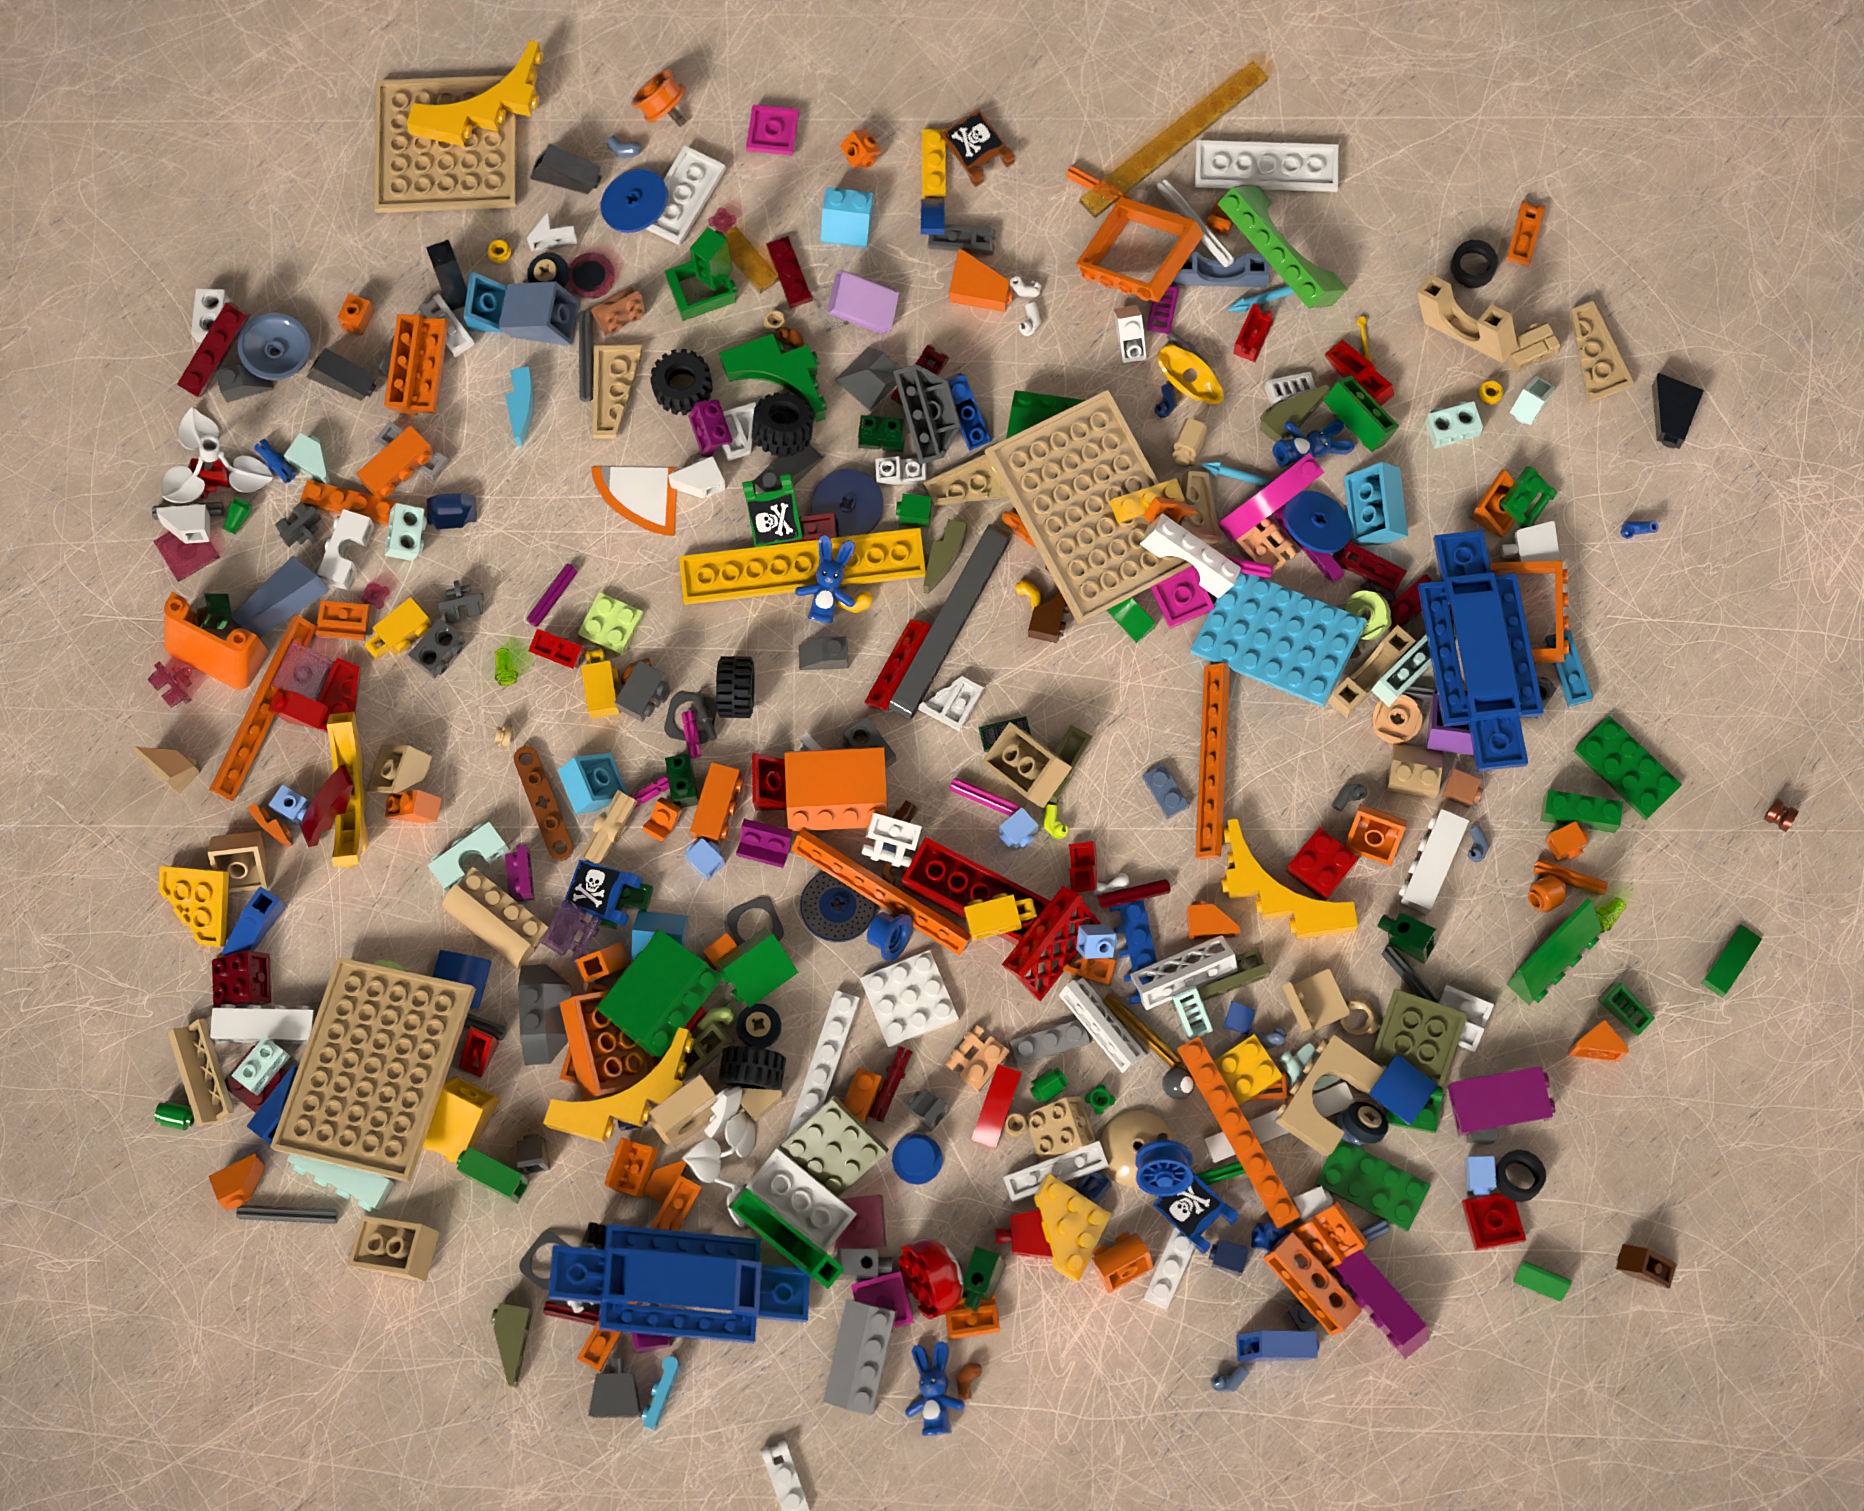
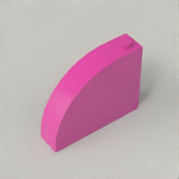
M1310 453L1290 465L1218 522L1219 528L1231 543L1325 472Z

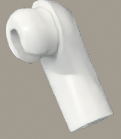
M1018 276L1013 277L1010 281V285L1019 296L1035 298L1040 294L1042 288L1041 284L1037 281L1036 283L1031 281L1029 286L1025 285Z
M1035 302L1025 305L1028 318L1023 324L1020 323L1019 331L1024 336L1033 335L1041 325L1040 314Z
M1118 873L1116 878L1109 884L1097 882V890L1093 894L1100 895L1128 888L1129 877L1125 873Z

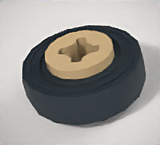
M545 252L536 256L531 261L527 271L529 283L557 282L563 288L566 286L570 275L567 262L560 255L553 252Z
M756 1003L750 1008L747 1006L741 1011L736 1024L738 1036L745 1045L762 1049L771 1046L777 1041L782 1027L779 1014L774 1008L760 1003Z
M1357 1101L1352 1103L1343 1115L1345 1128L1359 1141L1375 1144L1380 1142L1388 1132L1389 1123L1386 1116L1374 1105L1367 1102Z

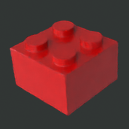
M1319 827L1288 864L1286 872L1322 901H1327L1356 866L1359 858Z

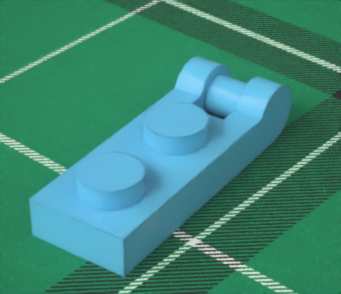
M668 1356L663 1360L662 1366L665 1371L661 1381L656 1380L651 1395H654L651 1406L647 1405L642 1415V1420L645 1421L643 1426L655 1431L680 1370L679 1361L672 1356Z

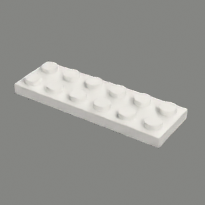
M1197 140L1195 188L1231 189L1232 187L1258 186L1261 190L1337 192L1338 144Z

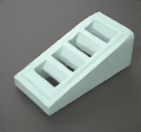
M1195 985L1172 995L1182 1027L1190 1041L1213 1031ZM1193 994V999L1184 1003L1180 1002L1181 999ZM1196 1003L1195 1007L1186 1011L1183 1010V1008ZM1197 1011L1199 1012V1014L1187 1019L1186 1017ZM1201 1019L1202 1022L1197 1023V1024H1195V1025H1193V1026L1190 1027V1025H1189L1190 1023H1193V1022H1195V1021Z

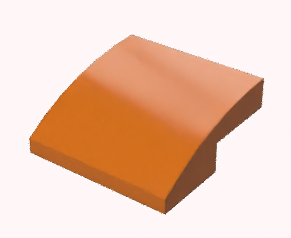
M1338 1201L1320 1210L1292 1230L1296 1236L1302 1239L1305 1247L1312 1255L1321 1261L1322 1266L1326 1270L1342 1263L1345 1257L1361 1250L1368 1243Z

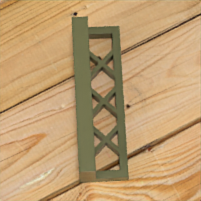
M1256 948L1235 956L1236 962L1241 961L1239 966H1237L1238 971L1235 975L1218 979L1216 982L1214 981L1211 984L1197 988L1202 1002L1268 978L1271 971L1268 964H1264L1259 949ZM1255 956L1259 966L1249 970L1241 968L1245 959ZM1193 994L1181 999L1180 1002L1184 1003L1193 999ZM1172 998V1000H1170V1001H1171V1004H1172V1006H1173L1174 1011L1176 1012L1177 1009H1176V1007H1175V1004H1174V1001H1173V998Z

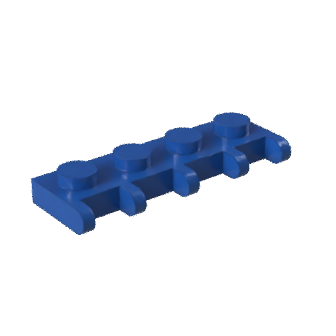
M1144 900L1109 907L1110 912L1120 911L1123 926L1113 929L1115 934L1124 932L1128 950L1120 951L1119 957L1130 958L1133 973L1157 963ZM1131 975L1124 976V981L1131 982ZM1147 976L1140 979V981L1144 985L1153 981L1154 977ZM1137 987L1138 996L1129 998V1004L1142 1002Z

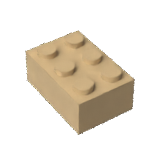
M1011 722L1008 723L981 762L1024 797L1042 808L1045 807L1072 768L1026 731Z

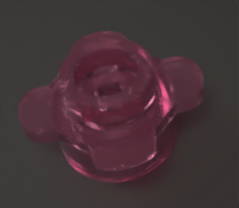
M724 207L718 208L717 213L708 219L709 225L714 226L715 230H719L723 234H726L737 221L736 217L727 213Z
M370 582L367 584L361 600L364 604H372L376 609H381L384 606V599L389 595L390 591L386 586L381 587L375 582Z

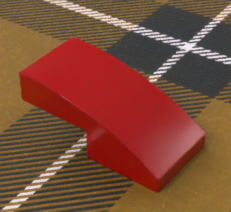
M1095 841L1069 844L1071 890L1076 893L1096 891L1097 855Z

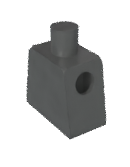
M838 1248L832 1253V1258L845 1268L837 1280H870L876 1278L878 1273L892 1272V1257H878V1250ZM861 1261L867 1262L868 1269L862 1267Z
M608 1358V1373L596 1374L589 1417H641L636 1376L633 1373H624V1358Z

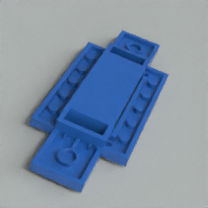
M1483 530L1435 535L1433 541L1441 581L1419 583L1418 593L1443 726L1468 724L1477 772L1527 766L1528 758L1520 718L1539 717L1543 715L1544 711L1517 574L1495 575L1494 572H1491ZM1448 604H1451L1455 630L1459 645V651L1462 661V667L1466 682V688L1468 693L1467 696H1465Z
M607 1224L604 1250L553 1245L548 1299L600 1304L598 1330L754 1344L756 1340L757 1318L803 1323L808 1321L810 1277L799 1268L762 1265V1262H760L761 1239ZM629 1301L652 1304L728 1310L731 1311V1313L636 1305L628 1303Z

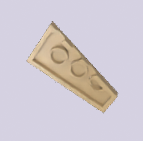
M1594 301L1572 308L1570 316L1588 403H1593L1633 387L1634 381Z
M642 345L594 346L593 439L618 437L643 351Z

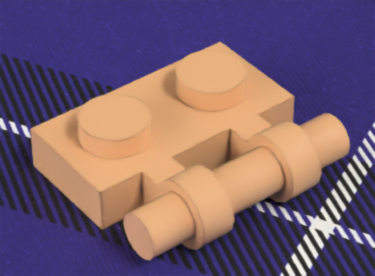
M1265 518L1260 522L1261 526L1265 529L1264 531L1260 532L1255 526L1236 540V544L1251 561L1272 565L1273 575L1286 564V560L1282 557L1283 554L1286 553L1291 559H1294L1299 552L1293 547L1294 543L1282 535L1279 531L1280 527L1276 523H1272L1268 518ZM1272 537L1279 546L1274 548L1267 539Z
M976 1025L971 1032L968 1031L964 1036L965 1040L957 1050L954 1049L950 1053V1059L945 1065L953 1071L960 1064L964 1069L959 1074V1077L979 1092L994 1074L997 1064L1001 1065L1010 1054V1051L991 1036L985 1043L981 1042L979 1038L984 1033V1030ZM973 1046L978 1052L969 1061L964 1056Z

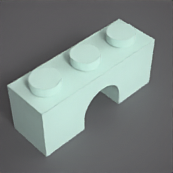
M490 822L477 825L471 831L472 834L465 839L460 838L451 845V849L445 853H438L431 859V863L427 865L447 893L454 884L457 885L465 876L462 865L468 856L480 855L490 865L509 851Z

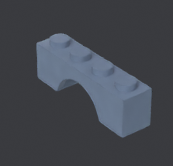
M1192 252L1172 281V285L1267 288L1269 262L1260 253H1245L1243 256L1234 259L1233 264L1224 267L1219 260L1208 259L1201 256L1198 252Z

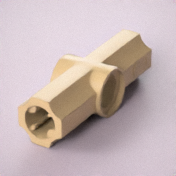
M617 790L607 810L601 813L595 821L593 834L581 853L583 857L598 865L603 863L613 843H617L622 837L626 828L625 822L635 807L637 800Z

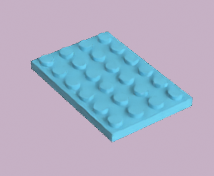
M1239 572L1235 585L1220 598H1217L1214 603L1215 608L1210 611L1190 651L1191 654L1215 664L1226 663L1230 670L1325 707L1367 625V620L1258 576Z

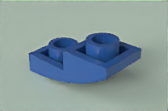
M921 199V235H945V199Z

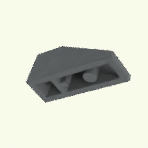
M809 444L801 453L797 451L796 455L791 456L787 454L786 457H781L769 465L754 480L756 492L759 494L782 490L780 475L791 473L795 486L823 459V456Z

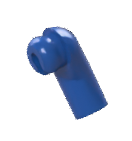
M1655 520L1627 521L1622 525L1620 533L1626 539L1632 538L1633 535L1655 533L1658 531V523Z

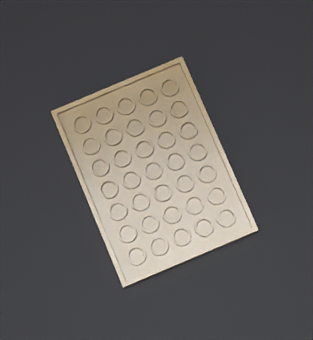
M1109 390L1087 399L984 451L1078 625L1193 566L1187 560L1176 556L1159 558L1140 545L1147 527L1152 523L1148 522L1144 516L1120 524L1117 523L1109 501L1157 485L1159 482Z
M337 957L270 1148L274 1151L411 1183L476 989L467 984Z

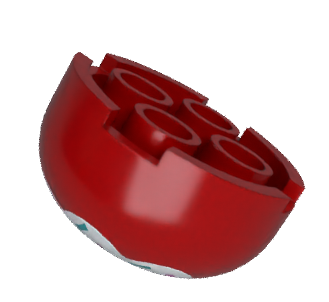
M919 1239L902 1246L903 1255L899 1257L900 1271L902 1272L908 1294L912 1293L914 1298L920 1303L917 1308L925 1318L932 1320L953 1310L958 1305L963 1294L962 1267L958 1259L955 1258L947 1246L934 1239Z

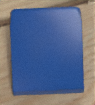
M1231 1001L1224 1028L1248 1035L1255 1010Z

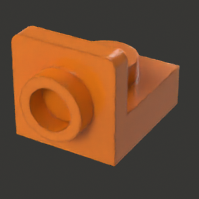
M1216 200L1213 210L1208 216L1207 226L1215 234L1229 235L1234 222L1218 205L1220 200Z
M660 797L656 801L650 819L643 825L642 831L649 834L652 838L664 841L674 831L682 808Z

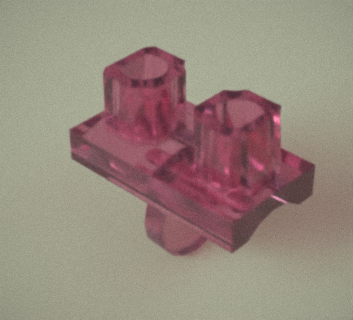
M160 661L154 666L157 670L148 678V681L157 691L167 683L172 687L162 695V698L171 708L182 701L188 704L192 699L179 684L183 683L186 687L192 684L189 679L192 674L189 667L180 669L178 665H174L172 671L175 674L172 676Z

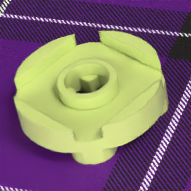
M1359 591L1351 595L1345 603L1347 604L1345 610L1357 616H1364L1365 609L1371 613L1370 619L1367 621V625L1359 639H1376L1392 624L1389 604L1380 593Z

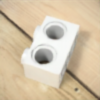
M196 289L191 334L196 342L203 341L209 331L207 330L208 327L214 323L226 302L232 303L225 290ZM219 302L216 307L210 308L211 304Z

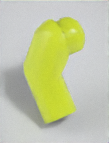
M1045 805V830L1054 838L1063 839L1067 836L1069 829L1057 820V806Z

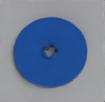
M636 169L623 173L614 179L604 191L601 199V214L606 223L616 231L633 233L646 229L660 218L668 202L667 186L658 174L650 170Z
M1301 491L1286 502L1283 510L1285 525L1290 534L1303 546L1320 553H1334L1343 549L1349 542L1352 534L1350 519L1345 510L1332 498L1315 491Z

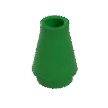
M235 497L233 502L229 503L225 524L222 529L236 535L239 528L252 513L250 511L252 505Z

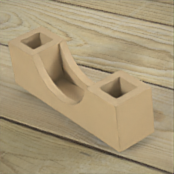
M1397 625L1383 639L1368 660L1354 674L1347 677L1331 694L1329 703L1343 716L1348 718L1372 693L1371 689L1415 645L1416 640Z

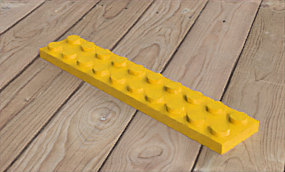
M920 528L830 538L832 542L831 560L836 559L839 549L845 541L852 540L855 546L851 557L844 566L843 581L838 587L919 578L926 575ZM819 540L679 556L684 605L792 593L795 592L797 587L817 584L816 572L820 564Z

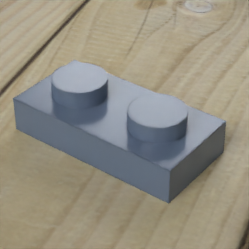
M1165 764L1142 775V779L1166 819L1189 808V804Z

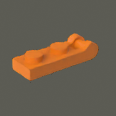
M1522 200L1506 261L1529 267L1545 206L1539 204L1538 207L1529 205V202ZM1526 214L1533 215L1535 218L1526 217Z

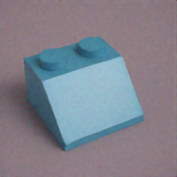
M826 187L820 241L823 243L867 248L874 210L873 193Z
M611 753L573 757L557 770L575 814L596 812L608 807L617 790L629 795Z

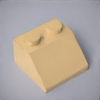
M1393 744L1386 791L1436 799L1440 789L1443 751L1404 744Z
M261 831L211 837L208 848L211 869L229 871L228 893L257 890L260 886L264 889L268 888L266 851Z

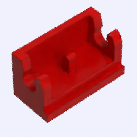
M1252 304L1235 342L1234 355L1256 362L1274 321L1272 320V312L1270 310L1267 313H1262L1258 304Z
M537 629L528 651L574 669V667H580V657L586 654L587 648Z

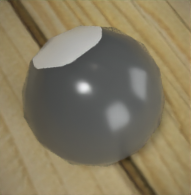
M1172 1068L1163 1077V1090L1173 1099H1184L1194 1090V1079L1191 1073L1184 1068Z

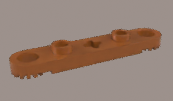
M530 746L520 747L514 754V763L548 852L557 861L567 860L573 854V843L538 753ZM529 753L533 755V761L529 765L521 764L520 757H522V754ZM541 798H544L546 801L550 800L547 803L548 808L537 807L540 804ZM565 842L567 850L563 854L555 853L554 845L556 843Z

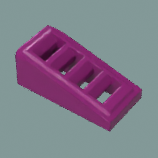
M1169 286L1164 293L1172 295V300L1161 298L1159 301L1160 303L1170 304V309L1156 306L1157 302L1152 301L1146 330L1163 334L1170 333L1179 287ZM1155 311L1169 313V316L1163 317L1154 314ZM1153 320L1167 322V326L1154 325Z

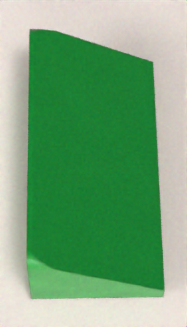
M1132 597L1106 610L1136 644L1155 629L1156 623Z
M1526 1261L1519 1264L1513 1279L1514 1283L1557 1301L1564 1299L1572 1284L1571 1280Z

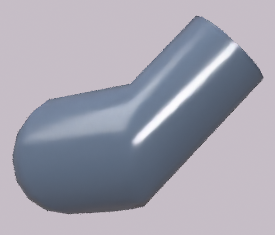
M1344 1114L1335 1115L1337 1127L1345 1132L1341 1140L1355 1147L1362 1145L1364 1142L1356 1139L1345 1128L1343 1123Z

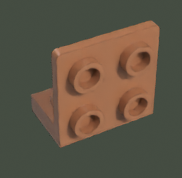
M629 287L591 308L590 312L604 335L618 332L623 325L630 321L635 322L646 313L639 290L634 292L632 287Z

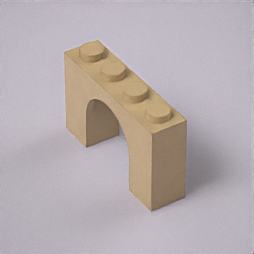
M1432 274L1417 291L1424 324L1503 364L1517 347L1512 314L1491 304L1477 321L1467 315L1457 305L1453 297L1451 284Z
M1335 1035L1327 1039L1323 1038L1317 1045L1315 1050L1318 1054L1314 1060L1310 1058L1303 1067L1304 1076L1301 1080L1297 1079L1289 1090L1291 1096L1287 1102L1285 1100L1281 1102L1275 1112L1278 1116L1274 1121L1324 1157L1332 1154L1345 1132L1322 1117L1316 1110L1312 1100V1091L1316 1081L1325 1075L1337 1076L1363 1094H1366L1372 1089L1384 1071L1379 1065Z
M699 1075L651 1110L650 1114L653 1116V1119L650 1120V1123L666 1145L672 1143L676 1148L710 1123L709 1119L715 1114L711 1107L717 1102L718 1098L703 1077Z

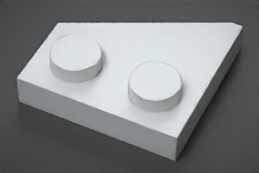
M755 402L723 412L733 439L731 444L722 445L728 461L751 454Z
M961 676L952 682L951 686L943 688L927 702H922L918 710L960 732L984 691V687Z

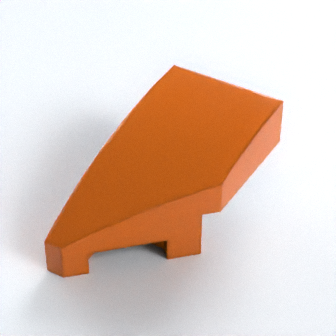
M1155 497L1143 516L1148 522H1153L1163 513L1179 524L1182 517L1185 515L1193 516L1197 510L1194 506L1177 500Z
M1081 956V959L1063 967V971L1110 986L1117 962L1109 958L1085 959Z
M682 1159L681 1161L666 1164L655 1169L644 1190V1194L663 1204L679 1175L683 1176L688 1163Z

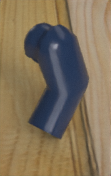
M1172 384L1161 386L1164 399L1159 405L1155 406V413L1161 418L1168 417L1177 406Z

